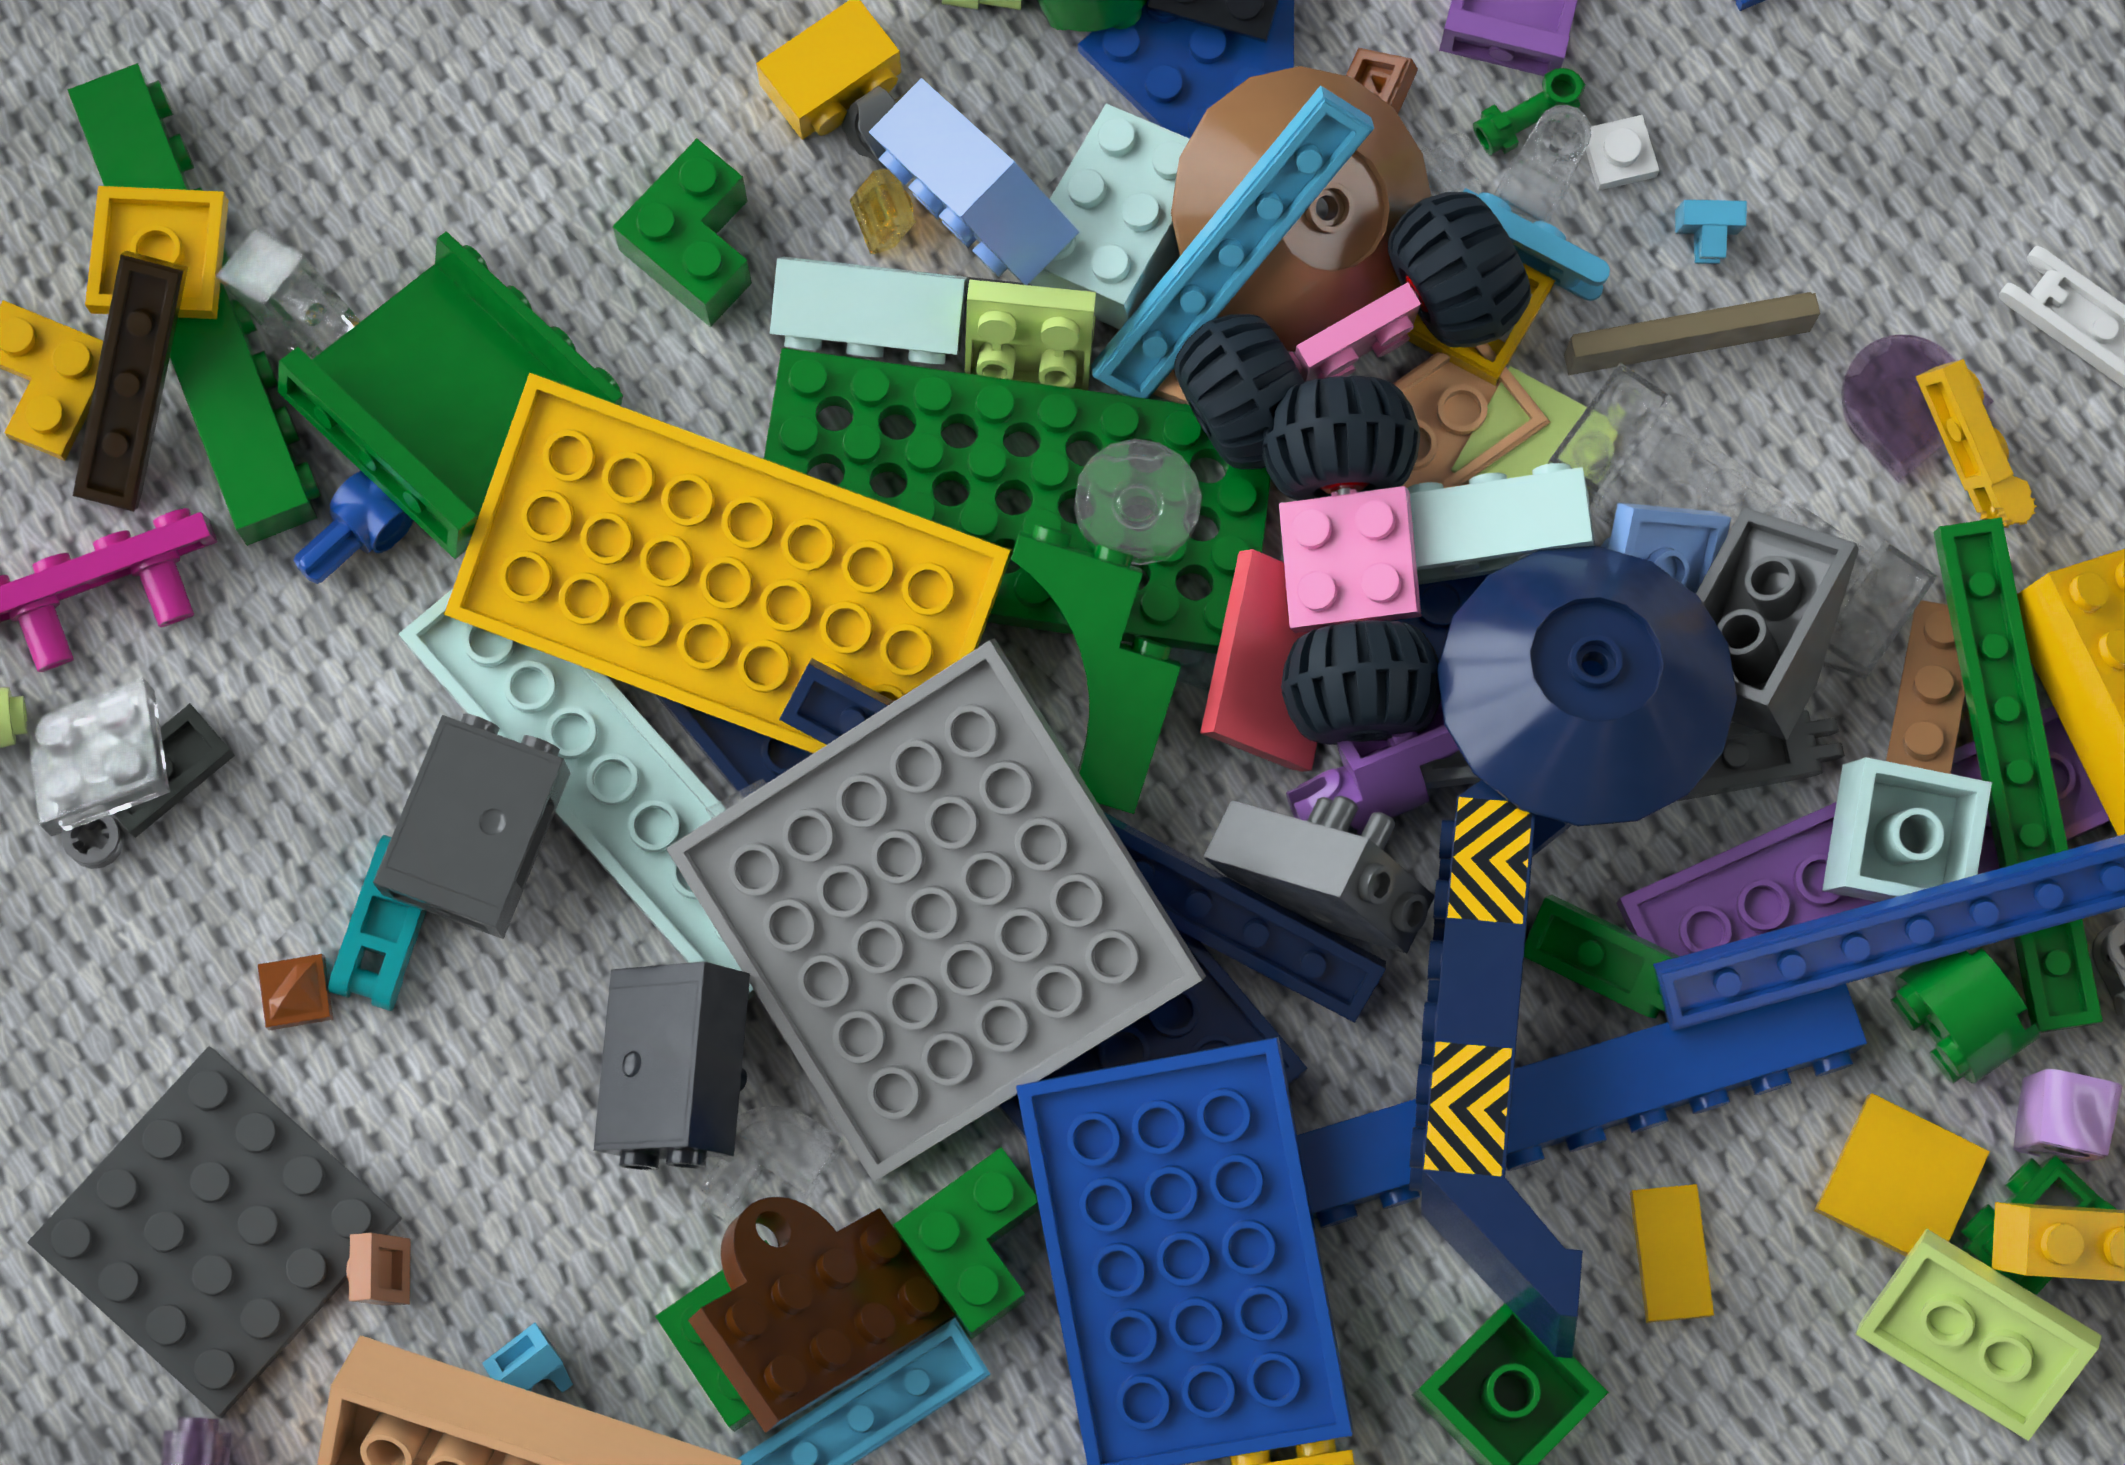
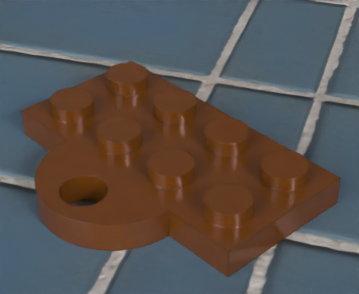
M767 1197L749 1205L731 1222L724 1233L721 1243V1264L725 1278L732 1291L700 1308L688 1321L764 1432L767 1433L934 1332L948 1322L955 1314L902 1242L880 1208L836 1232L833 1226L821 1214L806 1204L790 1198ZM756 1224L764 1225L773 1232L777 1239L778 1247L771 1246L761 1239L757 1232Z

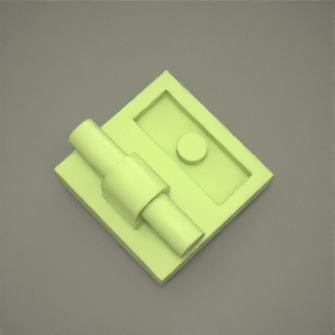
M969 280L966 309L965 373L1088 390L1092 342L1094 340L1096 316H1094L1096 292Z

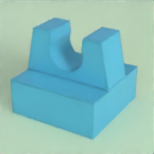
M1684 200L1675 209V233L1694 234V263L1720 264V259L1726 258L1727 234L1737 235L1746 226L1747 201Z
M533 1323L482 1362L490 1378L531 1391L532 1387L542 1379L552 1380L562 1393L573 1385L562 1359L536 1323Z

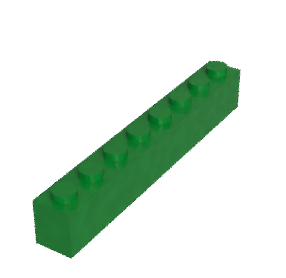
M136 63L67 89L104 186L190 190L184 172L194 169V165L181 134L179 133L171 137L168 134L163 119L172 116L173 111L159 80L148 83L141 68ZM201 187L194 189L203 191ZM224 246L217 319L178 318L170 359L236 531L248 546L317 519L318 517L311 500L321 497L322 494L308 461L297 465L290 444L300 441L287 406L285 405L278 409L274 407L268 389L278 386V381L266 352L253 353L247 334L257 331V327L244 296L232 299L225 280L235 277L236 273Z

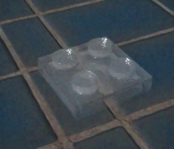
M143 677L26 721L39 825L51 837L170 792L155 690Z

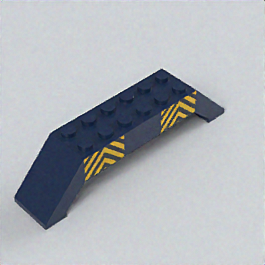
M1480 780L1457 796L1455 821L1442 820L1439 879L1436 880L1434 929L1433 940L1430 941L1427 976L1429 981L1427 1001H1425L1423 1013L1422 1057L1417 1076V1107L1415 1127H1413L1411 1139L1409 1190L1422 1191L1421 1214L1555 1357L1572 1358L1578 1319L1583 1250L1565 1249L1505 1178L1532 857L1572 825L1522 811Z

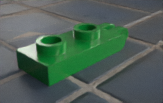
M1552 894L1544 898L1525 942L1524 949L1525 958L1644 1016L1654 1019L1657 1018L1660 1009L1663 1011L1665 1009L1653 964L1680 957Z

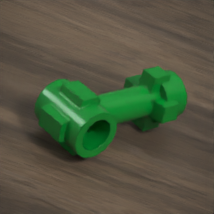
M1556 68L1544 75L1542 92L1506 112H1501L1495 104L1482 111L1481 119L1473 123L1474 133L1489 155L1501 149L1506 154L1518 147L1519 141L1515 134L1547 116L1567 121L1578 115L1581 106L1579 98L1583 95L1586 84L1580 75L1573 70Z

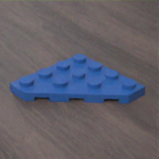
M1149 0L1141 8L1142 15L1140 19L1131 27L1125 29L1111 27L1105 30L1093 31L1078 43V52L1151 123L1190 139L1206 110L1246 79L1294 67V0H1279L1267 43L1149 10Z

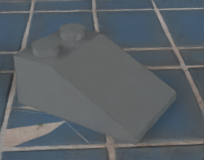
M1742 508L1696 592L1729 644L1737 694V702L1731 721L1786 741L1788 740L1816 688L1859 551L1855 542L1752 509Z

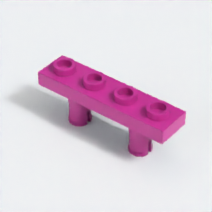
M189 508L178 509L157 517L153 520L155 529L131 537L129 530L115 532L94 541L95 551L72 560L69 553H60L44 558L32 565L34 574L12 582L8 575H1L0 623L9 619L11 621H19L37 671L45 672L74 660L55 610L60 605L59 601L132 574L134 577H140L159 627H166L193 617L194 612L176 563L180 561V556L218 542L210 519L202 512L191 515Z

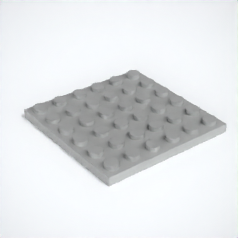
M995 639L981 645L666 848L741 970L750 973V985L873 1182L1017 1094V1085L1041 1080L1206 977Z

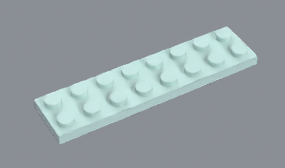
M453 589L399 633L402 641L467 714L481 717L496 724L500 728L497 735L521 743L524 735H529L545 740L560 749L558 757L564 758L571 774L555 814L687 963L708 962L742 971L666 849L726 809L606 675L444 615ZM750 983L748 1000L756 994Z

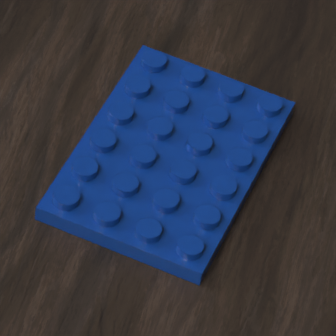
M1279 1037L1017 1085L1016 1089L1087 1465H1182L1352 1436L1354 1429Z

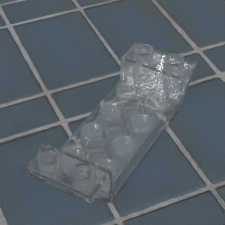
M1621 362L1548 462V464L1566 463L1571 466V469L1583 467L1591 515L1610 528H1613L1617 504L1628 503L1715 511L1731 517L1729 534L1742 508L1745 507L1855 542L1665 414L1673 397ZM1885 540L1875 554L1855 542L1859 551L1823 667L1866 679L1938 577Z

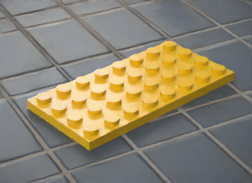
M529 373L444 615L808 752L815 753L826 746V744L779 720L811 658L896 701L978 648L1013 550L545 377Z

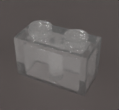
M256 228L216 275V278L274 341L290 352L298 346L311 359L315 358L361 322L304 255Z

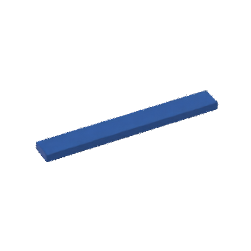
M2125 834L1654 963L1653 966L1668 1024L1671 1030L1675 1031L2125 907Z

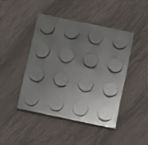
M208 1046L27 1243L217 1417L222 1418L347 1280L346 1268L350 1257V1234L377 1233L388 1235L401 1221L402 1217L220 1054Z

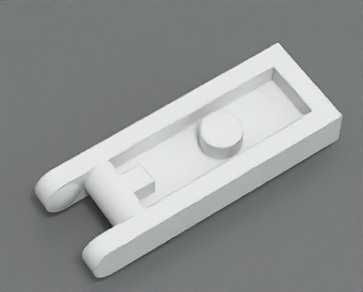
M2035 246L2027 256V261L2044 276L2030 294L2012 283H2007L1999 293L2000 300L2125 389V305L2048 250Z

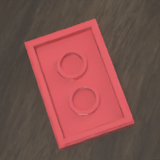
M1254 549L1239 551L1200 734L1292 770L1301 772L1312 771L1317 742L1305 738L1299 732L1288 714L1281 689L1284 664L1291 648L1298 638L1308 632L1294 633L1290 629L1284 562Z

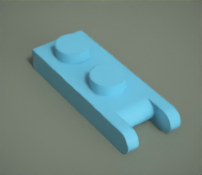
M1467 188L1464 189L1463 192L1476 195L1488 205L1507 232L1522 263L1556 280L1554 284L1584 300L1594 301L1601 296L1603 284L1607 281L1610 274V267L1606 261L1566 241V236L1555 226L1543 221L1532 223L1512 212L1511 207L1501 198L1486 192H1481L1478 195Z

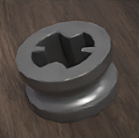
M84 808L73 813L65 822L61 832V842L66 854L80 866L97 869L113 863L121 854L124 845V832L120 824L106 811L98 808ZM99 823L106 824L107 828L101 831L108 839L106 846L103 849L92 846L86 854L80 853L78 849L85 845L77 838L81 829L84 827L88 830H94Z

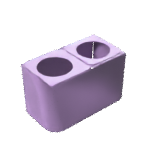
M2045 1069L2022 1079L2013 1149L2017 1152L2039 1157L2040 1155L2029 1151L2067 1157L2072 1160H2060L2075 1165L2105 1158L2109 1153L2123 1086L2116 1082L2055 1069ZM2044 1147L2068 1149L2081 1152L2080 1156L2069 1155Z

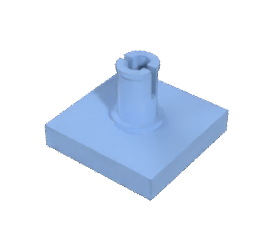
M1618 503L1611 537L1607 538L1601 547L1652 561L1696 594L1728 535L1731 517L1715 511Z

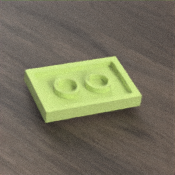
M1927 1228L1866 1312L1856 1331V1335L2027 1441L2030 1440L2097 1352L2102 1337L2099 1333Z

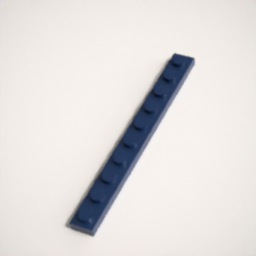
M811 658L779 720L828 745L894 701ZM1104 812L1177 930L1354 1023L1356 1022L1386 970L1385 960Z

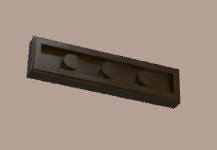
M125 251L120 255L72 496L133 512L138 509L188 271L187 266L130 251Z

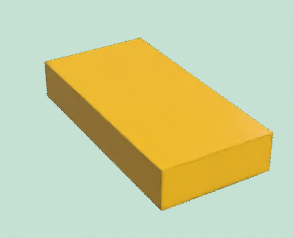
M1697 1184L1632 1190L1630 1192L1646 1323L1714 1316Z

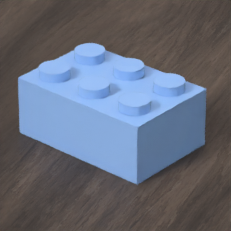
M922 78L869 131L886 150L878 160L903 185H906L913 178L914 181L908 187L912 191V195L937 220L941 218L943 220L942 223L967 248L977 240L979 244L972 251L998 277L1008 269L1024 285H1028L1079 233L1075 226L1015 161Z

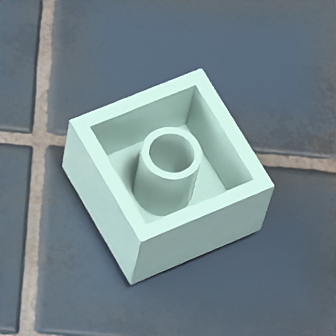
M1867 757L1843 764L1822 891L1880 902L1977 875L1992 782Z

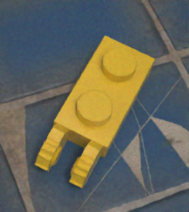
M1964 359L1934 367L1915 376L1964 490L1968 491L1976 512L1981 514L1980 519L1987 520L2002 517L2005 528L2013 524H2027L2032 515L2036 514L2034 512V508L2037 507L2034 505L2035 498H2031L2032 491L2028 482L2013 476V471L2008 462V445L2003 435L1993 427L1983 405V388L1977 376L1967 368Z

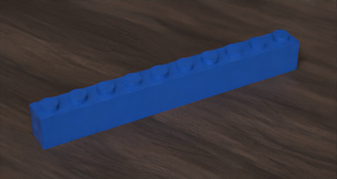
M1842 984L1672 1031L1668 1022L1515 1068L1506 1162L1507 1171L1524 1168L1543 1161L1545 1157L1542 1149L1562 1142L1567 1143L1569 1152L1582 1150L1605 1142L1607 1138L1604 1130L1624 1123H1628L1631 1133L1654 1128L1669 1121L1666 1114L1667 1110L1690 1104L1693 1114L1724 1106L1730 1103L1727 1092L1751 1085L1754 1095H1761L1792 1084L1789 1073L1810 1066L1813 1067L1816 1077L1852 1066L1853 1062L1850 1054L1860 1050L1867 1044L1847 985ZM1416 1099L1298 1135L1313 1219L1318 1218L1320 1228L1331 1227L1357 1218L1358 1214L1355 1206L1376 1199H1380L1383 1209H1388L1420 1198L1419 1191L1409 1190L1412 1130L1415 1127Z

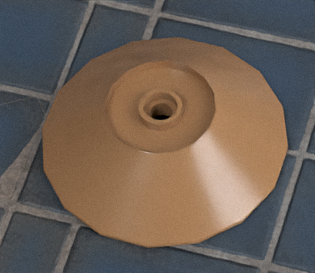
M1303 66L1249 77L1206 110L1179 157L1171 208L1173 227L1179 255L1181 256L1320 85L1372 118L1373 131L1216 317L1221 318L1235 314L1257 315L1270 325L1286 350L1290 352H1295L1298 344L1402 286L1390 260L1388 240L1400 218L1416 203L1431 197L1423 153L1396 110L1350 76ZM1319 198H1323L1328 205V213L1325 219H1321L1316 213V203Z

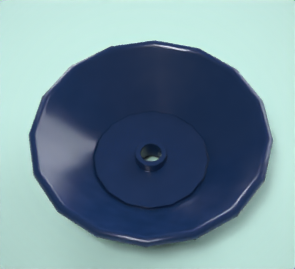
M1596 545L1538 550L1488 575L1452 617L1437 668L1444 725L1473 774L1520 810L1577 827L1636 822L1687 796L1723 753L1737 702L1729 644L1699 596L1652 561ZM1596 661L1603 667L1604 673L1599 676L1589 675L1584 671L1582 663Z

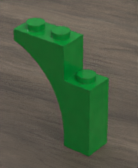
M1035 524L1032 534L1019 530L1011 560L1027 571L1047 591L1069 624L1081 653L1089 694V718L1086 741L1077 771L1097 803L1134 814L1181 669L1180 662L1169 658L1172 649L1170 646L1154 640L1135 636L1132 646L1121 643L1143 575L1141 568L1131 566L1133 554L1100 543L1096 544L1093 554L1069 546L1072 535L1051 527Z

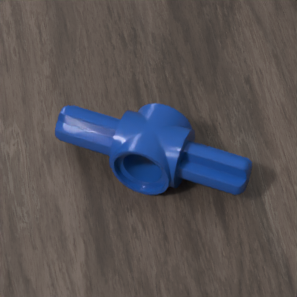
M359 471L349 477L334 494L330 502L329 511L333 522L295 555L294 563L309 581L315 584L322 583L359 549L367 554L372 550L375 553H383L391 549L407 534L414 520L362 471Z

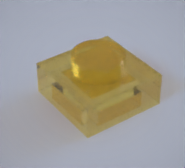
M888 169L874 170L849 200L870 254L881 253L894 248L916 223L913 216V204L909 194L903 190L901 182Z

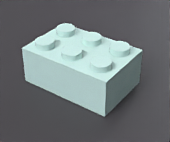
M1106 103L1050 197L1051 202L1075 226L1079 233L1029 284L1040 287L1096 292L1094 316H1096L1097 320L1120 330L1180 257L1171 217V208L1179 157L1190 139Z

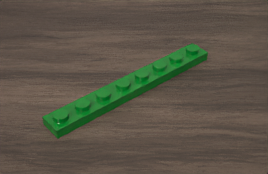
M2002 517L1939 526L1933 534L1981 777L1983 781L1992 782L1988 813L1999 868L2068 850ZM2083 919L2013 938L2031 1026L2036 1023L2039 1033L2096 1025L2103 1022Z

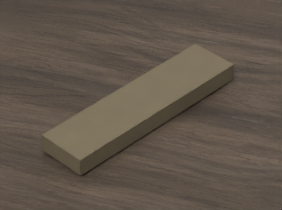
M1807 292L1573 334L1564 353L1568 375L1807 333L1811 331L1818 319L1820 309L1816 293Z

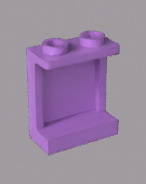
M1452 0L1439 51L1544 76L1548 72L1562 67L1578 0Z

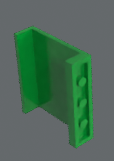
M447 231L437 238L434 265L315 358L311 359L297 346L279 360L278 393L454 559H457L467 550L529 373L545 377L620 406L623 400V394L620 392L617 382L606 370L591 366L576 352L572 340L563 330L556 326L549 327L532 311L529 301L521 291L511 285L506 287L488 270L485 260L473 247L469 245L462 246Z

